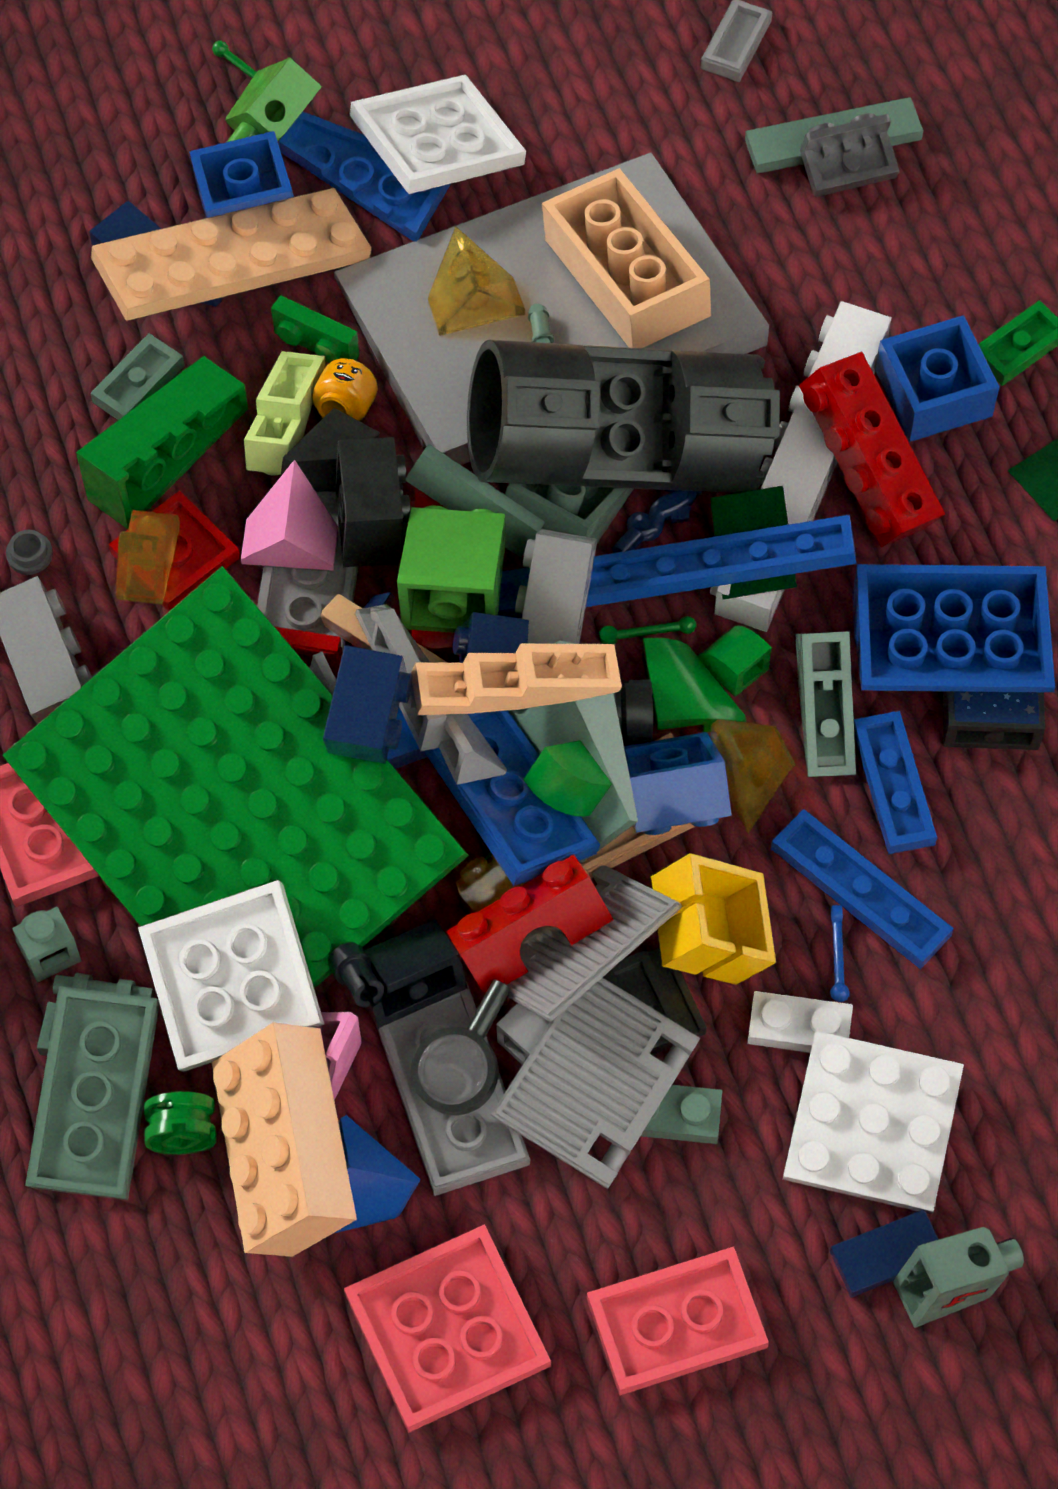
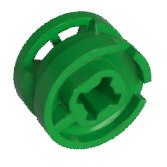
M170 1092L148 1099L144 1103L145 1120L150 1124L145 1129V1146L151 1151L172 1155L192 1154L213 1147L216 1144V1127L211 1123L210 1116L215 1113V1100L208 1095L196 1092Z

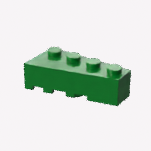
M205 356L184 369L178 376L76 452L88 501L125 528L129 529L248 410L245 384Z

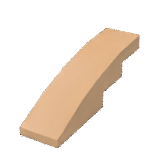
M521 643L516 653H468L463 663L416 662L411 671L417 715L472 714L518 710L619 692L622 688L614 644Z

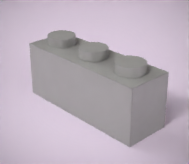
M541 529L536 534L535 540L528 539L523 559V567L530 568L528 586L520 585L515 613L523 614L522 619L529 620L528 644H554L558 640L580 644L598 539Z
M38 576L0 592V637L29 712L37 724L92 678L86 665L80 667L78 665L75 655L82 651L70 626L64 628L60 620V616L65 615L66 610L55 588L47 591Z

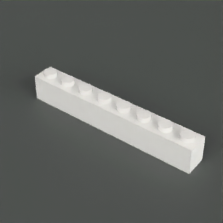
M841 301L835 316L827 315L823 322L819 335V341L823 342L819 352L811 351L805 366L804 376L809 377L818 368L861 351L873 373H875L880 340L888 338L892 317ZM798 385L793 392L788 410L793 412L789 423L781 421L779 425V438L774 439L773 447L778 448L774 459L766 457L760 470L764 474L761 489L783 485L788 525L814 520L837 465V460L826 446L824 434L813 413L807 408L803 393ZM731 584L711 587L710 594L716 596L714 614L767 632L784 592V590L723 600L722 594L729 595Z

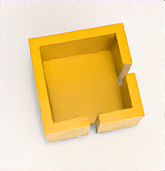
M689 853L651 876L653 890L682 905L678 912L658 928L663 967L695 975L703 971V977L737 985L776 963L763 873Z

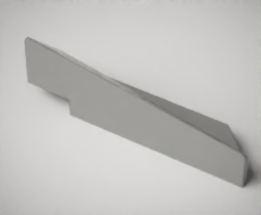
M387 604L356 610L355 615L372 650L403 656L406 671L411 674L416 662H430L398 618L395 610ZM412 682L408 702H400L399 707L420 751L439 748L457 785L506 774V767L468 714L417 715Z

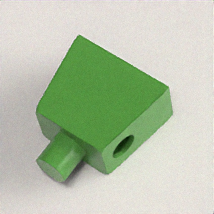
M290 57L258 70L226 117L227 124L235 130L227 142L272 131L275 132L277 141L280 140L322 86Z

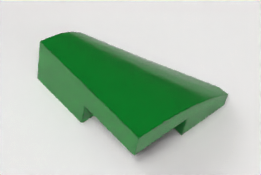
M643 638L642 658L646 680H651L653 709L657 730L702 725L703 732L746 728L745 714L689 645L668 638Z

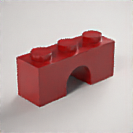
M573 854L563 861L552 863L542 874L522 886L509 889L499 900L479 912L466 915L456 926L446 932L485 995L493 979L508 985L529 972L521 959L520 947L524 938L534 929L542 926L556 927L563 932L572 946L614 919L589 875Z

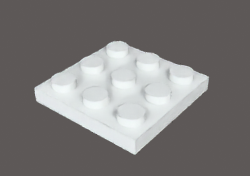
M466 74L351 102L350 117L408 194L524 165L526 150Z
M279 880L138 927L178 1070L184 1072L215 1061L273 1022L311 1028L325 1025L284 885Z
M815 1031L783 1180L915 1211L925 1210L926 1213L932 1214L964 1064Z

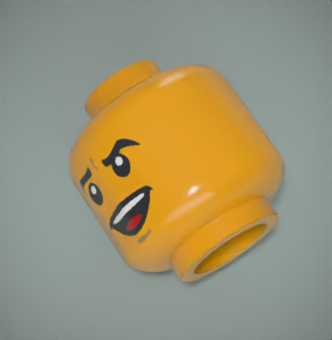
M345 358L333 360L324 368L312 392L313 404L322 418L333 408H336L360 421L365 417L378 391L377 381L372 372L364 364L356 360Z

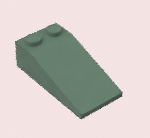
M558 640V641H557L556 643H554V644H576V643H571V642H566V641ZM614 693L560 704L509 710L539 755L547 746L581 740L611 781L612 785L592 814L582 817L600 843L598 851L638 822ZM585 858V859H583V860H580L579 862L582 864V863H583L584 861H586L588 858Z

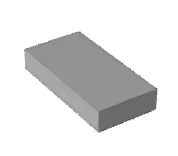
M732 0L701 58L700 69L740 82L772 21V11L741 0Z

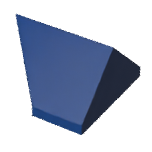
M347 1115L343 1116L338 1123L357 1220L334 1233L392 1220L400 1216L421 1180Z

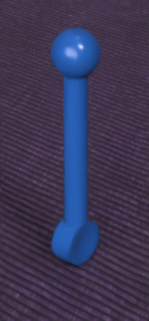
M832 905L831 907L835 985L832 986L830 994L836 1002H844L850 995L849 988L844 982L842 905Z

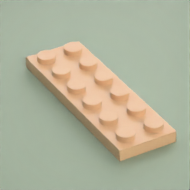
M335 188L93 245L91 259L125 320L129 321L352 265L369 259L372 248Z

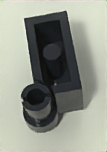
M436 919L366 950L361 945L353 942L342 944L334 949L328 959L329 969L337 982L347 986L355 1003L366 1009L378 1029L468 989L460 954Z

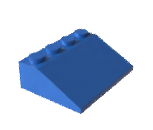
M857 564L852 600L854 638L861 690L1054 692L1055 678L1046 566Z

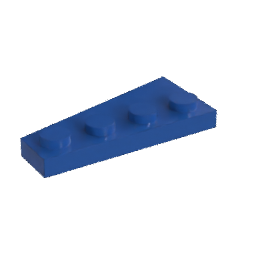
M303 111L279 140L282 154L413 242L419 240L451 185L447 184L408 194L364 134Z

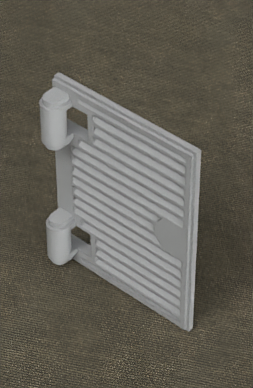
M600 866L592 873V876L597 883L595 887L614 920L572 946L563 932L556 927L542 926L531 931L524 938L520 947L521 959L529 972L507 985L511 988L507 997L546 1020L553 1021L678 912L682 907L681 903L607 866Z
M602 977L549 1023L491 1116L608 1189L700 1038ZM660 1036L673 1043L663 1061L650 1054ZM599 1135L612 1143L601 1162L588 1154Z

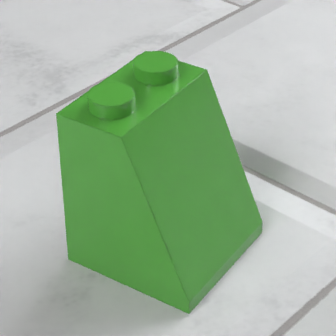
M435 505L425 508L411 507L397 580L401 622L406 629L455 633L457 626L462 627V624L473 612L498 615L506 543L505 514L494 513L488 509H475L472 511L448 510L442 506Z

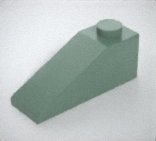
M849 632L796 634L798 687L807 777L856 775Z

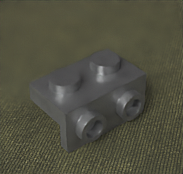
M865 113L853 118L850 123L834 126L833 123H823L811 128L805 134L800 153L814 197L897 178L899 168L887 133L891 124L888 114L875 116L874 113Z

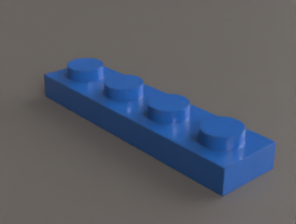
M805 809L773 839L771 850L838 904L842 905L843 908L920 970L952 936L954 929L952 926Z

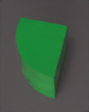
M734 626L700 653L698 657L716 680L736 697L769 670L772 647L752 630L743 626Z
M581 740L545 747L523 779L531 791L545 804L562 813L580 817L590 816L612 785Z

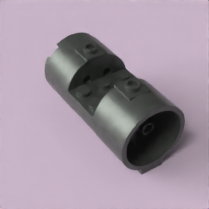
M486 340L476 355L468 392L467 441L470 462L474 474L478 476V480L481 482L729 493L755 491L764 480L763 472L758 471L764 455H772L774 439L779 438L780 390H774L772 378H763L761 369L764 367L765 360L759 355Z

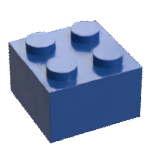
M964 315L880 340L875 372L909 442L993 417L999 385Z

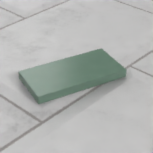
M59 986L25 1186L128 1200L160 1005L157 998Z

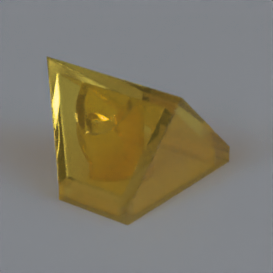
M455 226L427 298L439 336L525 315V308L513 276Z
M718 719L712 724L710 738L725 760L729 797L749 834L788 772L796 765L776 726Z

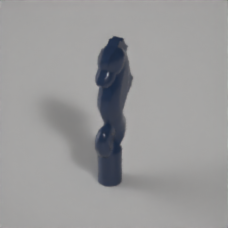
M665 490L671 493L655 500L652 503L649 515L637 511L628 517L626 522L628 530L612 547L613 552L635 550L642 541L655 540L663 531L666 520H670L671 524L688 522L691 506L696 497L701 496L702 492Z

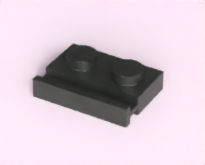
M660 948L649 952L644 950L626 957L603 976L609 982L694 1035L700 1037L706 1034L707 1027L681 971L662 966ZM660 1036L650 1054L654 1055L672 1047L673 1043Z

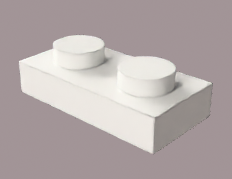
M754 991L747 1044L811 1053L815 1031L849 1038L853 1005Z

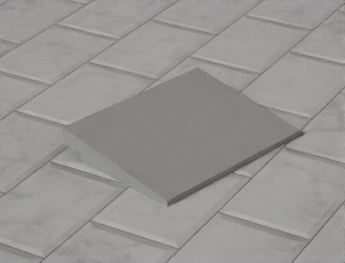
M652 153L419 239L417 242H411L334 271L335 280L422 447H427L430 444L460 465L470 462L467 441V403L471 373L476 355L486 340L532 342L533 333L531 323L528 321V311L533 304H541L547 308L550 331L554 336L553 343L628 347L546 242L542 210L543 202L618 168L622 170L710 279L711 316L644 348L747 354L767 346L769 324Z

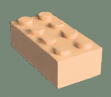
M620 168L542 203L546 242L629 348H644L711 316L709 277Z
M273 1022L213 1061V1080L217 1091L222 1130L227 1148L230 1177L233 1183L244 1252L293 1257L357 1220L321 1030Z

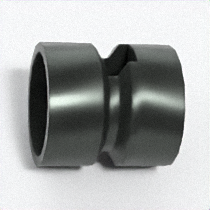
M651 680L624 681L621 690L614 693L621 733L626 741H652L653 699Z

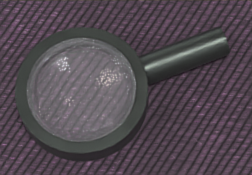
M493 979L467 1029L449 1027L438 1030L423 1040L417 1048L411 1064L412 1083L419 1097L434 1110L447 1115H464L479 1109L492 1096L498 1082L499 1067L494 1051L484 1038L511 990L504 983Z

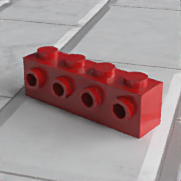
M862 351L818 368L799 385L807 408L813 413L824 434L826 446L834 454L845 476L846 485L855 495L865 515L866 524L875 535L881 548L926 529L945 515Z

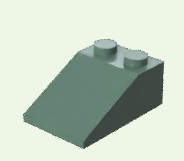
M510 483L505 495L542 519L545 524L541 529L598 539V543L634 488Z

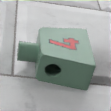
M981 1227L918 1246L893 1280V1283L914 1328L991 1297L1009 1275L1010 1271L1023 1266V1253L1014 1238H1008L996 1243L991 1231L986 1227Z

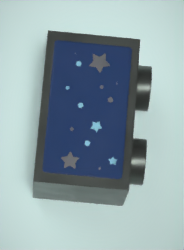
M944 691V747L1039 750L1045 731L1044 692Z

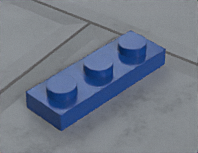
M900 711L854 719V736L888 855L935 846L937 840L936 831Z

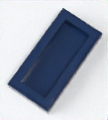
M921 1210L833 1245L830 1248V1254L852 1298L892 1282L918 1246L939 1239L925 1210Z

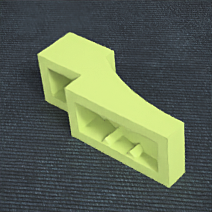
M281 352L256 398L257 416L244 438L246 470L264 472L268 475L281 474L283 457L304 437L313 404L312 392L326 367L325 356Z

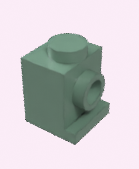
M58 907L49 911L40 910L26 916L21 924L12 928L17 945L37 983L81 962L74 937ZM64 948L65 951L40 963V959Z

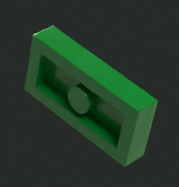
M281 295L271 307L274 333L287 344L300 345L315 352L318 356H325V362L328 363L341 358L356 361L359 358L357 331Z
M1040 300L979 343L996 381L1001 386L1058 346V317Z

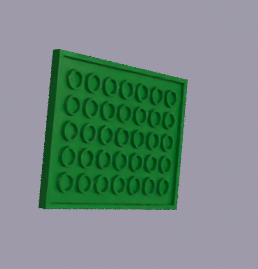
M223 566L2 755L140 926L277 880L282 882L314 988L332 974L328 966V959L335 948L348 942L356 943L362 947L366 945L469 856L388 760L384 764L327 752L323 735L333 695Z

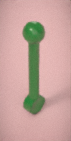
M217 41L213 44L212 51L215 56L225 57L250 78H253L257 71L229 51L226 42Z
M685 616L679 622L617 630L613 626H605L600 630V641L602 644L615 645L618 639L675 631L691 634L695 631L697 624L694 618Z

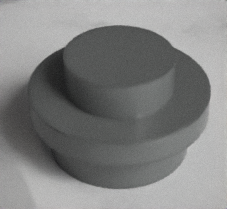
M22 530L16 533L6 548L8 564L14 571L24 575L37 574L48 567L53 557L50 541L43 534L35 530Z

